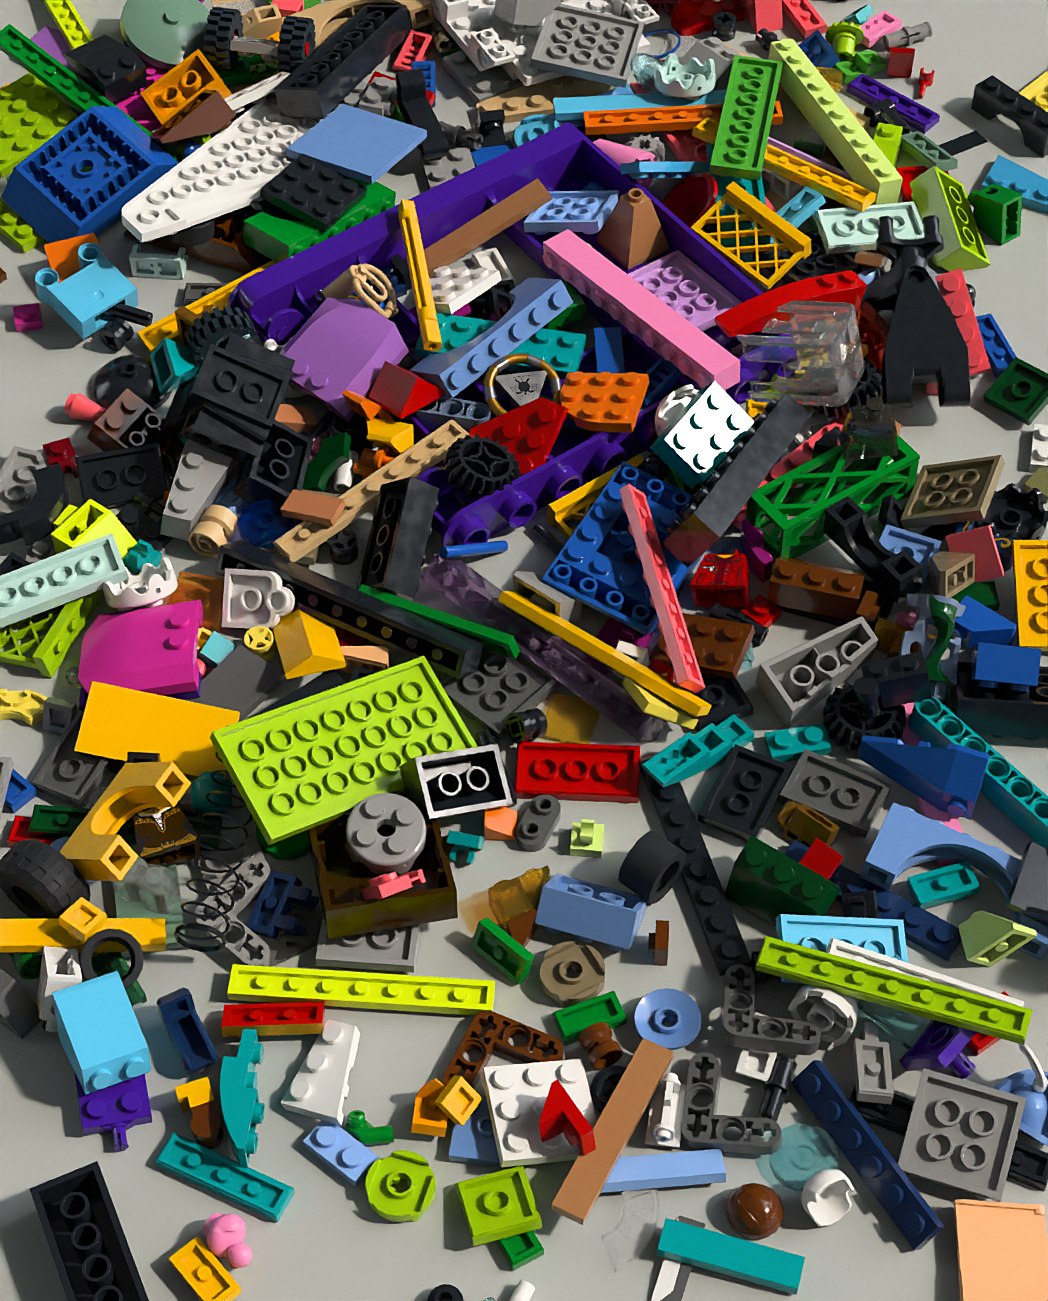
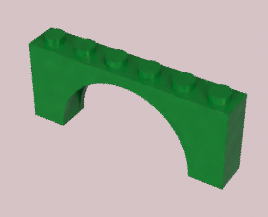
M348 177L367 188L366 197L325 233L306 222L280 219L260 212L244 220L243 243L279 263L394 207L396 192L376 181L373 184H369Z

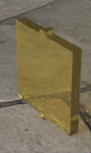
M554 693L546 714L547 732L541 738L560 743L590 744L602 704L583 700L580 696L574 698Z

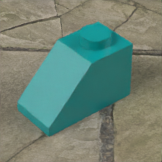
M165 337L150 354L159 392L162 394H166L179 386L181 378L196 367L190 347Z

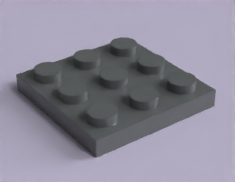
M482 649L477 672L461 679L446 673L438 678L454 707L483 729L490 730L492 736L498 740L506 734L504 725L509 714L536 708L560 686V678L521 649L516 659Z

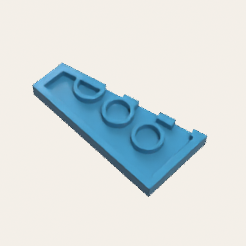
M998 155L984 179L981 189L991 184L1003 186L1022 194V206L1048 213V179Z
M631 162L620 164L621 174L632 175V179L647 178V175H649V179L665 178V176H667V179L682 178V175H684L685 179L696 173L709 172V162Z

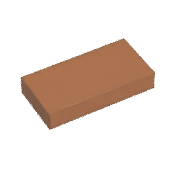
M293 489L280 510L284 517L333 526L345 508V503L340 498Z

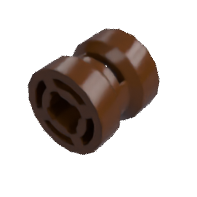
M606 1022L590 1025L578 1037L582 1048L589 1052V1061L595 1070L612 1066L623 1055L619 1043L612 1040V1031Z

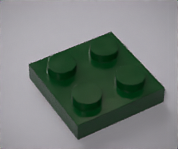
M1015 357L983 395L984 402L1029 426L1048 404V373Z

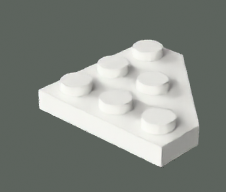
M448 266L435 269L434 274L429 276L436 313L452 314L502 280L499 270H488L486 267L476 270L468 269V267L449 269Z

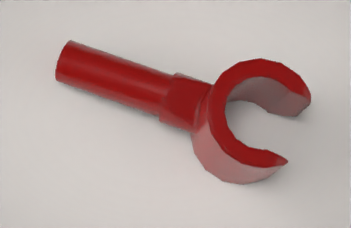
M924 68L920 69L918 80L920 89L917 95L919 99L923 98L927 86L933 84L934 70H932V73H924Z

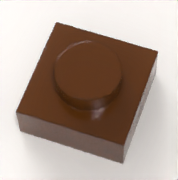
M866 590L857 609L855 619L862 616L868 625L870 622L873 624L876 622L881 608L877 606V593Z
M656 920L655 933H649L648 952L654 953V965L667 966L669 921Z

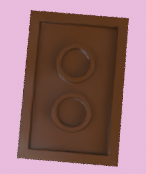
M682 613L700 672L735 679L755 634L754 626ZM660 633L650 656L651 662L658 659L670 668H673L672 662L665 651V646L667 645L664 635Z

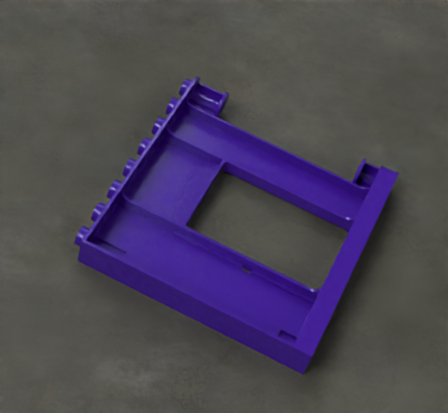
M570 122L409 199L414 201L423 249L425 250L537 178L547 191H583V187L592 181L597 182L606 191L619 190L620 197L628 193L629 190L638 188L651 199L669 244L668 251L627 270L597 242L600 231L594 234L573 233L586 243H589L592 248L626 274L679 250L742 303L763 293L635 179H632L629 174H621V167ZM399 204L246 278L231 292L228 306H230L231 310L237 307L240 308L241 312L244 310L247 313L259 339L264 344L269 339H273L277 345L286 344L318 309V306L312 300L314 294L321 299L316 291L326 288L351 265L370 264L380 270L388 267L392 270L389 258L396 254H399L403 260L406 258L397 209ZM529 214L503 230L552 279L562 278L553 269L548 268L543 261V242L556 236L559 232H548L543 235L525 232L524 221ZM367 279L366 282L373 286V290L381 295L380 290ZM574 287L589 308L586 311L604 328L621 327L625 373L636 372L645 374L660 358L652 347L647 346L641 338L631 333L627 327L618 320H614L609 313L596 306L590 298L581 294ZM396 298V308L399 311L394 317H390L389 320L395 323L409 350V355L418 364L424 359L415 357L414 351L421 333L419 322ZM799 324L734 337H728L718 325L703 331L726 350L736 347L742 339H746V354L738 358L740 360V382L726 389L725 392L737 404H743L746 402V399L749 400L754 396L758 388L777 378L783 381L790 378L796 369L800 367L802 361L800 346L803 327ZM594 347L583 352L578 371L597 373ZM662 369V370L660 371L661 373L665 374L666 376H668V375L670 374V373H668L667 371H665L664 369ZM682 373L667 395L690 384L693 385V389L700 390L702 388L688 375ZM546 377L540 395L552 398L550 381ZM657 378L654 379L659 384L661 383ZM477 379L453 397L487 404L483 385ZM560 379L563 386L565 379ZM506 394L496 397L500 406L507 412L515 409L510 404ZM662 400L639 412L632 433L584 431L561 427L545 464L512 481L513 485H504L503 491L497 489L494 491V495L490 496L488 494L477 501L470 496L465 498V494L462 491L455 492V485L448 484L449 478L444 475V459L418 476L417 480L439 488L437 497L438 507L433 514L431 526L441 536L440 542L442 547L484 543L488 541L489 537L509 526L512 528L522 527L533 518L536 511L621 465L623 461L626 462L646 450L653 453L654 451L650 446L658 438L655 429V414ZM387 411L394 421L413 424L414 445L431 434L414 416V412L401 419ZM491 411L492 419L495 418V417H497V416Z

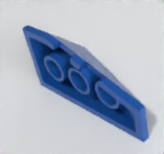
M863 735L858 758L937 809L955 817L971 820L981 791L990 754L961 745L948 744L946 749L931 747L930 742L919 741L918 746L905 745L900 739Z

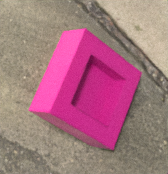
M39 303L13 307L17 332L43 328Z

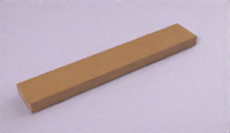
M537 178L426 248L424 254L428 275L434 274V270L439 267L448 266L551 201L550 193Z
M642 1039L593 1128L596 1149L585 1156L580 1151L551 1204L552 1211L581 1225L584 1224L655 1093L660 1080L669 1067L674 1051L647 1039Z

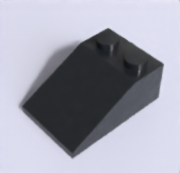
M106 34L64 54V58L81 78L112 103L147 86L146 65L132 49Z

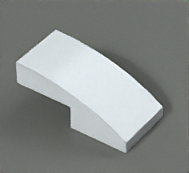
M758 1012L755 1013V1015L767 1016ZM766 1030L762 1032L765 1036L769 1038H777L780 1036L777 1032L772 1030ZM743 1048L735 1073L765 1083L770 1080L779 1052Z

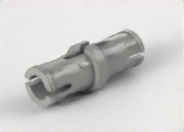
M929 22L913 27L904 26L900 31L883 35V45L886 50L888 47H896L903 44L911 45L913 41L931 37L932 27Z

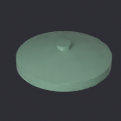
M127 0L120 18V29L125 42L138 57L156 67L171 70L197 49L203 55L205 54V26L208 23L207 17L210 13L198 0Z

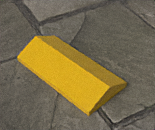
M294 607L289 614L281 616L278 625L272 628L286 679L346 667L332 623Z

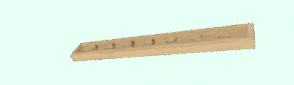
M451 419L339 496L338 498L344 500L345 508L333 526L303 521L273 542L275 549L285 559L296 562L374 508L377 504L382 484L407 477L417 478L424 471L443 460L452 443L458 438L463 439L469 433Z

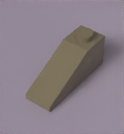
M940 551L931 557L928 563V575L931 577V586L936 595L951 598L975 582V553Z

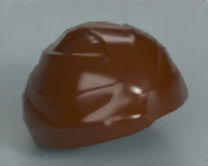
M748 1183L736 1188L729 1194L726 1214L732 1229L740 1236L751 1240L764 1239L776 1233L781 1226L784 1208L779 1196L773 1189L763 1184Z

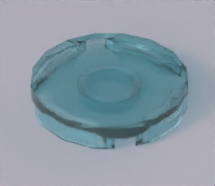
M796 1123L784 1127L781 1130L783 1139L781 1148L777 1152L769 1154V1166L774 1177L783 1186L796 1192H802L805 1182L818 1171L838 1169V1148L833 1138L824 1129L817 1126L813 1128L803 1123Z

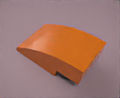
M95 233L44 245L49 267L58 273L59 283L79 272L78 249L85 243L98 245Z

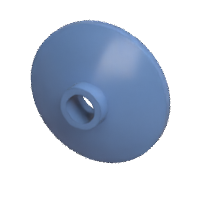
M669 988L658 989L644 996L638 1003L634 1015L635 1028L639 1036L669 1050H677L689 1045L697 1037L702 1022L701 1012L697 1003L686 993ZM670 1022L673 1024V1026L664 1027L662 1026V1023Z

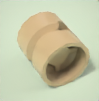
M208 506L201 516L199 523L196 524L188 537L190 546L203 557L217 559L220 545L227 544L239 528L238 518L231 510L224 506Z

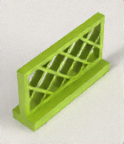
M103 589L65 603L62 611L55 615H52V609L3 627L0 631V650L3 646L14 642L15 648L6 652H0V662L38 669L42 676L52 678L103 598ZM48 612V618L33 624L32 618ZM28 620L30 626L16 632L13 631L18 624ZM51 626L47 634L38 636L37 631ZM34 634L35 639L19 646L17 640ZM37 648L32 658L23 656V653Z

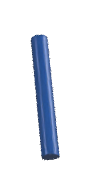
M503 540L446 546L440 548L439 554L444 559L506 552L508 543Z

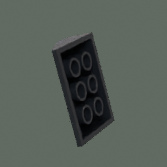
M958 662L957 683L955 686L950 687L951 712L976 734L990 735L1000 739L1008 736L1022 737L1026 740L1048 739V667H1039L1038 686L1029 687V692L1011 691L1008 684L998 683V689L979 687V681H972L970 662Z

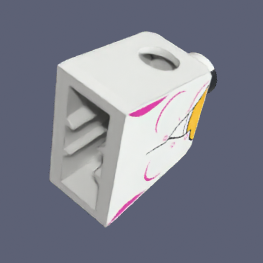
M43 946L37 1003L39 1018L43 1020L42 1028L48 1032H58L52 993L82 983L77 948Z

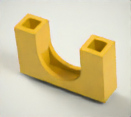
M173 762L125 763L59 852L76 867L85 880L121 881L138 858V855L120 835H115L117 831L135 813L153 807H175L191 782Z

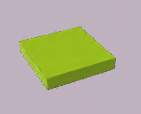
M523 1165L456 1183V1190L473 1246L542 1228V1220Z

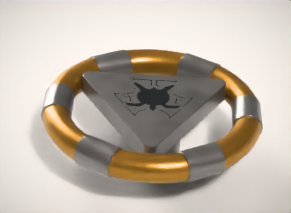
M516 353L504 356L492 364L485 375L483 391L487 405L498 417L507 413V411L500 406L496 399L494 382L508 396L510 404L518 408L539 398L546 377L550 381L553 394L552 401L561 405V380L555 370L541 358L530 354ZM512 364H526L540 370L498 375V373Z

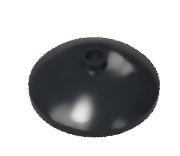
M129 354L111 360L101 367L92 382V392L95 401L99 406L106 409L114 403L126 388L154 410L163 405L172 393V390L166 394L159 392L150 356L143 354Z

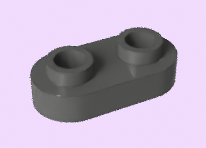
M539 795L531 801L516 830L517 843L523 850L536 852L546 846L561 817V806L555 797ZM529 830L537 831L534 834L528 833Z

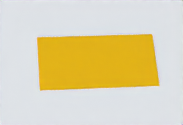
M92 681L74 751L126 762L127 752L160 753L161 762H173L182 773L199 777V774L204 772L227 770L224 763L215 756L217 751L209 737L215 730L238 723L240 712Z

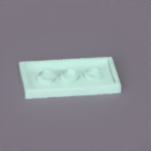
M914 201L870 205L863 212L846 207L815 210L814 214L827 254L876 250V239L878 238L876 220H879L881 216L893 218V231L896 238L908 240L924 238L922 220Z

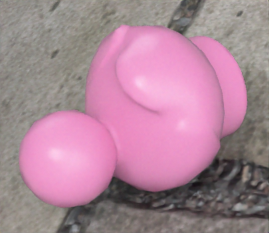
M215 1213L211 1215L204 1223L203 1235L207 1239V1246L212 1254L219 1258H228L233 1269L245 1267L252 1260V1250L247 1244L243 1243L246 1234L244 1219L231 1213Z

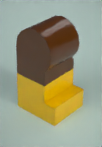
M208 1076L176 1086L175 1091L181 1111L191 1110L193 1115L190 1124L194 1141L208 1149H214L219 1146L224 1138V1131Z

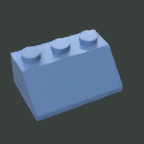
M557 873L542 888L535 924L542 925L543 929L550 933L560 934L563 931L574 934V938L582 942H593V940L606 943L605 947L611 950H629L636 940L648 901L639 895Z

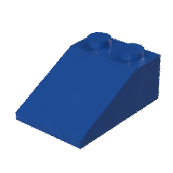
M978 642L970 647L972 681H979V687L998 689L999 683L1010 685L1011 691L1029 692V687L1038 686L1041 649Z

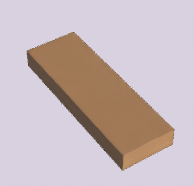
M860 251L856 253L854 262H856L855 264L880 268L887 264L888 258L880 253Z

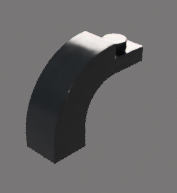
M60 463L32 471L37 487L36 495L24 508L0 516V545L24 538L25 544L28 546L44 539L55 530L53 523L69 505V493Z

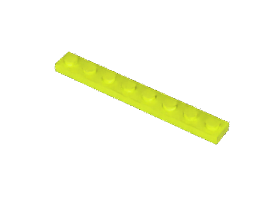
M232 964L227 995L229 1000L272 1003L324 1001V1006L476 1016L482 1011H493L495 981Z

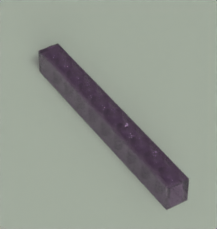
M439 553L433 555L421 577L486 627L512 635L523 655L636 740L656 741L667 721L644 713L622 684L624 680L587 653L499 603L498 599L502 590L459 558L443 559Z

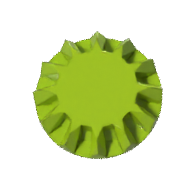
M843 20L841 23L833 22L832 26L827 27L825 38L829 44L833 45V51L840 59L839 62L853 61L855 46L861 43L864 38V30L861 29L859 24H853V21L848 23Z

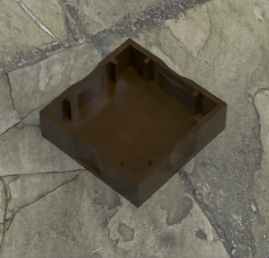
M349 815L341 816L308 829L310 853L328 939L458 918L457 889L448 857L442 849L441 830L438 819H425V848L417 856L410 870L407 871L411 872L422 869L426 882L412 885L413 887L382 899L364 900L361 889L370 886L368 880L395 871L375 874L360 861L355 863L351 860L346 843V825ZM382 825L377 829V832L381 836L389 837L395 833V829L390 825Z

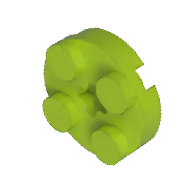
M406 1150L391 1152V1156L385 1157L382 1160L379 1158L375 1161L367 1173L365 1187L370 1208L379 1216L390 1221H418L423 1213L430 1208L435 1199V1176L429 1167V1163L421 1155ZM401 1179L407 1180V1186L409 1187L407 1191L398 1193L394 1187H391L393 1183L399 1184Z

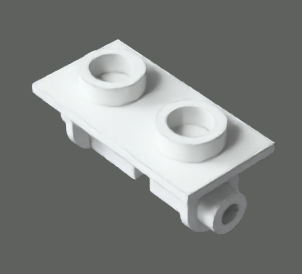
M666 1073L664 1078L660 1080L651 1098L645 1144L680 1148L686 1085L678 1081L676 1074Z

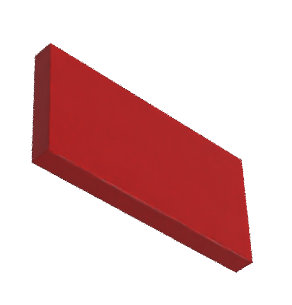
M547 742L517 743L514 784L517 799H534L539 795H551L557 800L638 803L640 746Z

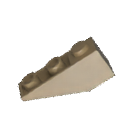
M277 4L254 8L242 16L243 36L265 39L275 32L281 33L283 20Z

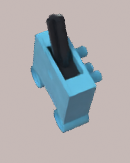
M85 243L79 247V272L59 283L58 273L50 268H43L35 275L38 299L43 303L49 304L82 339L103 328L115 317L145 327L150 326L152 323L153 314L151 312L135 308L138 306L137 288L101 253V248L97 244Z

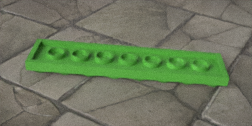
M734 56L710 162L709 174H717L721 177H739L745 180L761 179L783 61Z

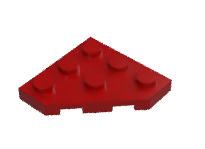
M681 0L671 17V26L682 39L712 30L714 27L713 17L719 12L734 14L736 22L744 20L745 12L735 0H721L718 2L712 0Z
M540 397L471 428L469 435L473 438L478 434L484 439L488 436L491 441L496 442L499 440V445L502 447L508 446V452L514 453L515 460L519 462V470L521 471L519 475L521 477L546 463L569 409Z

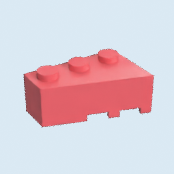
M735 0L745 12V17L756 34L763 28H766L769 32L783 29L782 0Z

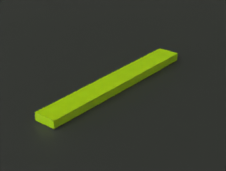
M768 936L764 938L756 962V970L811 986L832 989L843 995L1022 1045L1025 1043L1033 1011L1022 1006Z

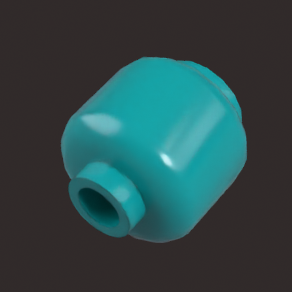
M212 772L199 774V778L192 782V808L201 814L212 812L222 814L229 811L230 808H222L209 803L206 799V794L212 791H223L232 794V787L214 782L210 777ZM221 772L215 773L213 776L220 782L232 784ZM209 795V799L215 803L232 806V797L229 795ZM207 815L204 818L220 819L221 816Z

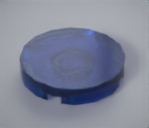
M268 499L253 502L242 510V515L237 520L240 538L259 548L274 547L273 542L295 527L294 518L282 515L280 510L284 504L282 502L280 504L273 503V500Z

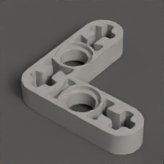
M255 857L247 860L235 871L239 877V884L235 889L242 892V897L235 901L231 911L224 914L230 924L228 932L238 930L242 933V937L236 943L226 942L225 947L222 949L240 965L269 966L272 959L269 946L235 917L259 895L271 871L267 861ZM260 869L262 876H253L248 881L250 889H247L246 880L251 876L250 870ZM233 873L220 886L226 890L232 888L236 882L235 874ZM217 888L214 892H223V890ZM224 894L209 895L202 902L221 912H225L224 909L228 910L231 902L225 899ZM217 901H220L222 905L220 908L218 907ZM200 905L195 911L197 914H218L214 910ZM195 916L197 923L209 925L221 932L225 931L226 922L222 916L216 917L217 919L214 921L211 919L205 921V917ZM201 930L207 937L216 936L213 933ZM219 937L211 939L217 945L222 943ZM247 944L253 953L259 954L261 952L262 959L253 958L251 960L248 950L245 949Z

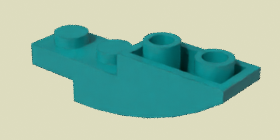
M243 1029L237 1057L223 1056L220 1073L221 1106L228 1140L240 1167L247 1168L250 1154H256L258 1133H255L257 1124H262L265 1111L264 1103L259 1102L258 1090L256 1089L257 1072H255L256 1064L262 1063L264 1046L258 1042L257 1030Z

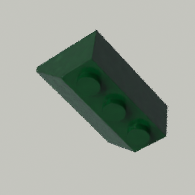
M751 835L734 862L725 895L726 898L776 927V917L780 914L825 916L840 889L835 883Z

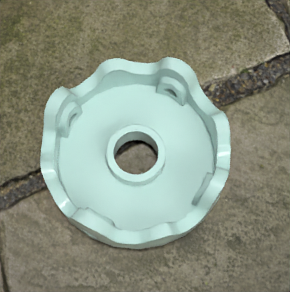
M671 53L667 55L662 66L657 64L655 66L654 84L663 96L698 100L700 96L711 92L715 87L716 73L712 58L707 59L705 65L701 64L695 57L691 58L687 64L681 65L678 62V57Z

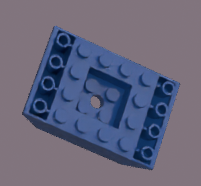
M91 106L14 167L1 199L48 243L95 233L97 237L121 217V210L126 203L170 171L179 162L117 107ZM85 166L93 167L89 172H81V169Z
M623 461L549 567L541 582L644 635H648L656 630L659 619L656 610L650 602V589L643 578V566L635 552L637 548L636 543L628 529L629 520L621 506L622 497L619 489L630 484L645 493L676 595L679 594L704 553L687 568L662 545V542L669 535L665 530L676 518L681 519L678 513L688 502L693 503L690 500L692 495ZM633 558L637 561V564L629 565L623 559Z

